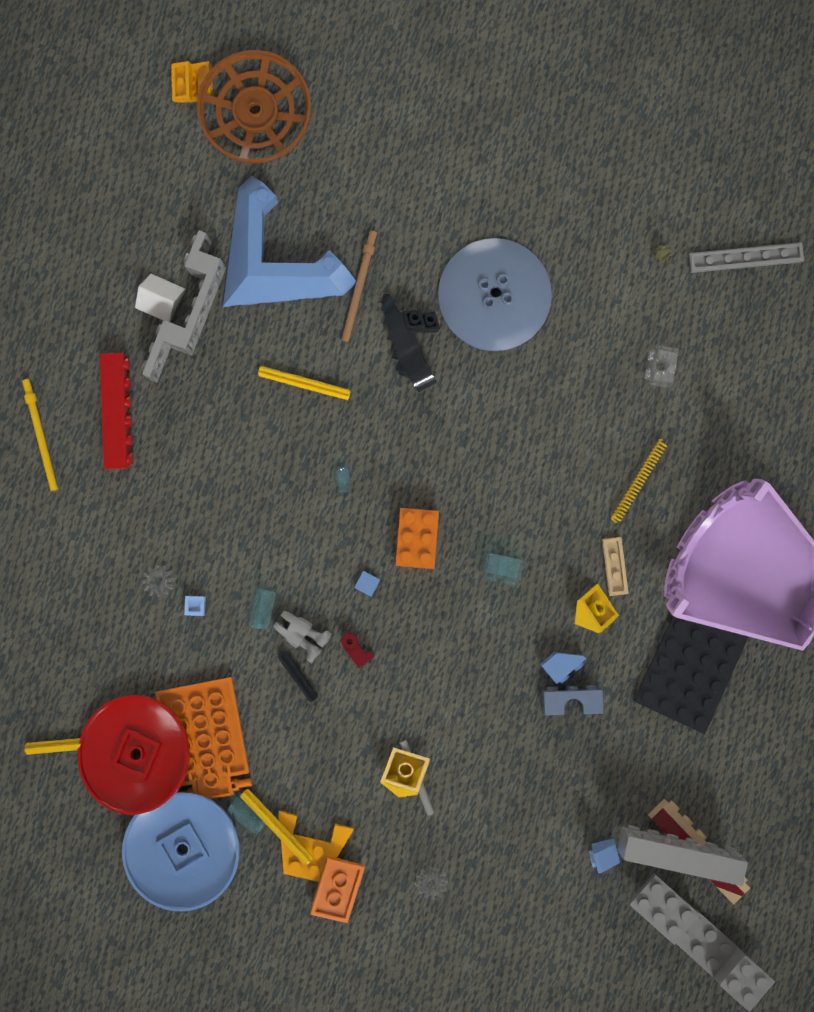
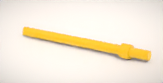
M30 379L22 380L25 391V403L29 406L50 491L58 490L36 406V394L33 393Z

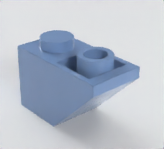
M554 652L540 666L556 684L558 682L563 683L570 677L568 674L571 671H577L584 665L583 661L586 658L581 654Z
M614 839L592 844V850L589 851L592 867H597L598 873H602L620 863Z

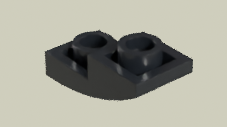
M421 310L402 311L406 330L420 333H433L440 330L436 312L421 313Z

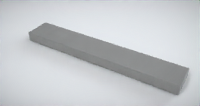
M802 242L688 254L690 273L800 263L804 261Z

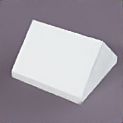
M150 274L138 287L135 308L161 320L171 322L186 289Z

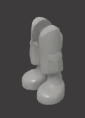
M283 611L281 616L291 624L286 628L284 625L276 622L273 627L295 648L303 647L307 652V661L312 664L322 649L307 641L305 636L310 637L323 648L332 634L329 631L317 632L312 629L313 624L303 618H298L287 611Z

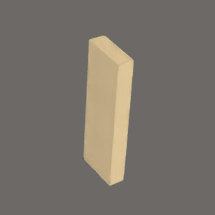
M622 538L601 539L608 595L629 594Z

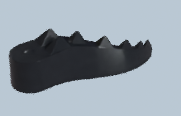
M385 294L380 303L385 304L382 307V311L387 313L383 323L390 325L391 329L387 340L394 341L396 347L392 359L399 360L395 369L399 371V375L409 378L417 391L421 392L436 384L437 381L426 364L417 338L412 331L406 330L403 316L391 295Z

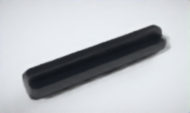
M287 652L279 655L278 659L308 701L313 702L316 700L318 694Z

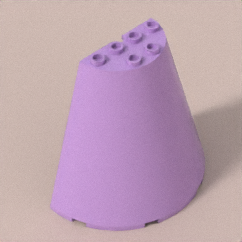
M753 479L750 483L746 480L739 482L712 500L715 504L707 512L702 510L681 538L677 546L680 552L676 560L671 559L666 574L664 597L668 598L666 606L673 616L680 619L803 651L810 644L814 636V540L770 483L762 479Z

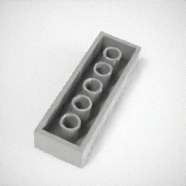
M628 825V828L622 827L617 850L625 861L740 886L744 884L748 862L735 848L725 846V849L718 848V845L706 842L704 845L692 838H686V840L678 839L679 837L673 834L663 836L659 835V832L650 829L647 832L640 831L639 827Z

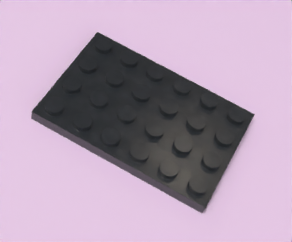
M672 615L634 702L706 734L749 636L680 619Z

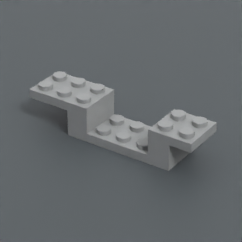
M200 230L197 235L193 236L191 251L186 254L184 259L185 267L189 273L202 279L199 284L200 292L198 297L195 296L192 302L193 310L191 315L188 314L185 319L186 327L183 328L163 320L162 325L159 324L157 327L155 343L152 342L150 345L149 358L142 365V375L156 383L171 348L191 356L193 355L226 270L220 258L208 254L212 242L207 234Z
M655 873L652 874L628 902L632 908L674 945L677 944L705 969L727 993L749 1012L775 983L744 951Z

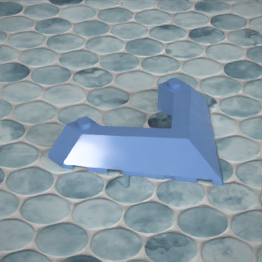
M254 176L248 178L238 188L223 307L322 298L326 296H343L357 281L330 250L316 263H264L265 215L278 203L277 197L263 182Z

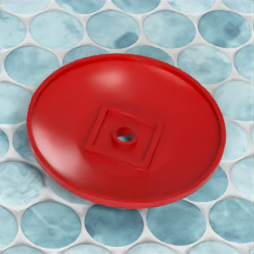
M129 695L113 699L100 707L91 716L80 737L78 767L82 781L91 796L102 806L113 812L125 815H139L156 810L166 804L178 792L186 777L190 760V746L186 730L175 712L157 699L142 695ZM136 748L141 751V757L139 759H136L133 756V752Z

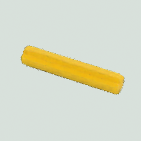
M80 738L26 743L24 751L29 755L78 750Z

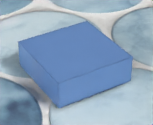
M363 571L354 588L372 596L380 579Z

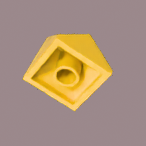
M598 584L577 600L575 624L596 633H601L619 616Z
M393 747L381 779V784L398 797L418 795L430 759Z

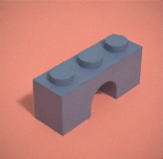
M585 685V689H578V686H566V689L559 690L558 686H548L547 690H542L544 715H564V706L570 699L579 700L583 714H603V691L597 688V685Z

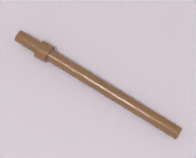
M375 231L369 232L367 243L363 247L362 253L364 255L341 339L345 342H349L370 258L374 254V243L377 235Z

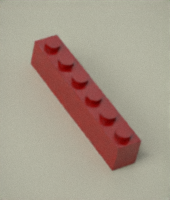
M124 353L100 354L103 466L106 470L131 469V464L134 463L133 453H130V445H133V436L130 434L129 427L133 423L132 416L129 415L132 399L131 396H128V389L131 388L128 370H130L131 363Z

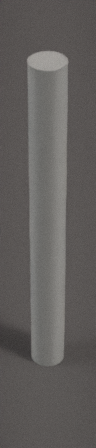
M407 740L400 742L401 749L411 753ZM422 782L419 795L426 814L429 816L434 814V810Z

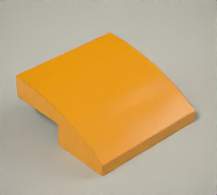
M189 61L171 64L172 101L180 103L197 102L201 84L207 73L212 69V64L209 61L191 64ZM213 81L207 91V94L213 96Z

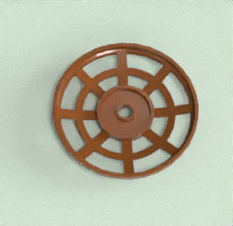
M247 50L234 53L222 59L207 73L198 93L197 113L200 126L206 138L223 155L244 163H265L284 156L302 139L310 121L311 99L305 80L289 61L271 52ZM262 59L260 71H248L237 75L232 67V64L239 61ZM271 61L284 67L295 79L288 85H285L278 77L268 73L269 62ZM225 69L230 80L223 86L218 98L208 95L207 91L212 81ZM248 78H259L257 86L245 88L241 81ZM266 80L275 83L281 90L272 95L265 89ZM235 85L239 93L234 101L224 100L227 92ZM299 85L305 98V115L295 114L291 92ZM285 96L289 104V113L278 112L277 102ZM205 102L216 105V118L220 127L209 131L205 121ZM253 106L260 107V112L252 114L250 109ZM222 107L232 110L233 121L224 124ZM276 120L287 121L283 130L276 136L271 128ZM292 123H303L296 139L285 148L280 140L288 133ZM240 127L247 132L245 140L241 141L229 131ZM265 132L270 139L262 143H252L254 134ZM225 134L233 143L242 146L240 156L225 150L214 138ZM274 145L279 152L265 158H248L250 149H261Z

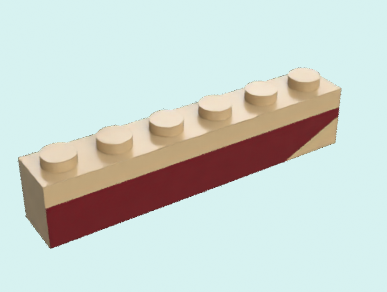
M663 799L648 814L666 834L676 835L679 837L678 839L682 840L692 838L697 840L698 843L705 845L707 837L699 829L695 831L692 828L693 822L686 815L682 817L678 813L680 808L672 800L668 802ZM746 878L744 879L743 886L709 879L733 905L750 889L746 884L748 881Z

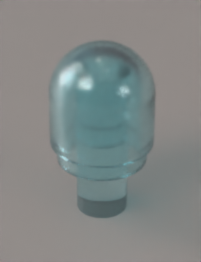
M339 467L335 471L336 485H339V493L341 494L346 493V485H349L350 471L346 467Z

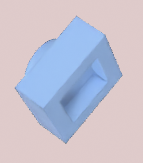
M185 596L184 615L205 616L206 596Z

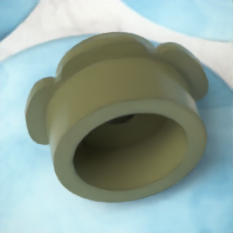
M660 245L654 252L655 260L658 259L660 262L667 260L672 254V251L669 249L670 246Z

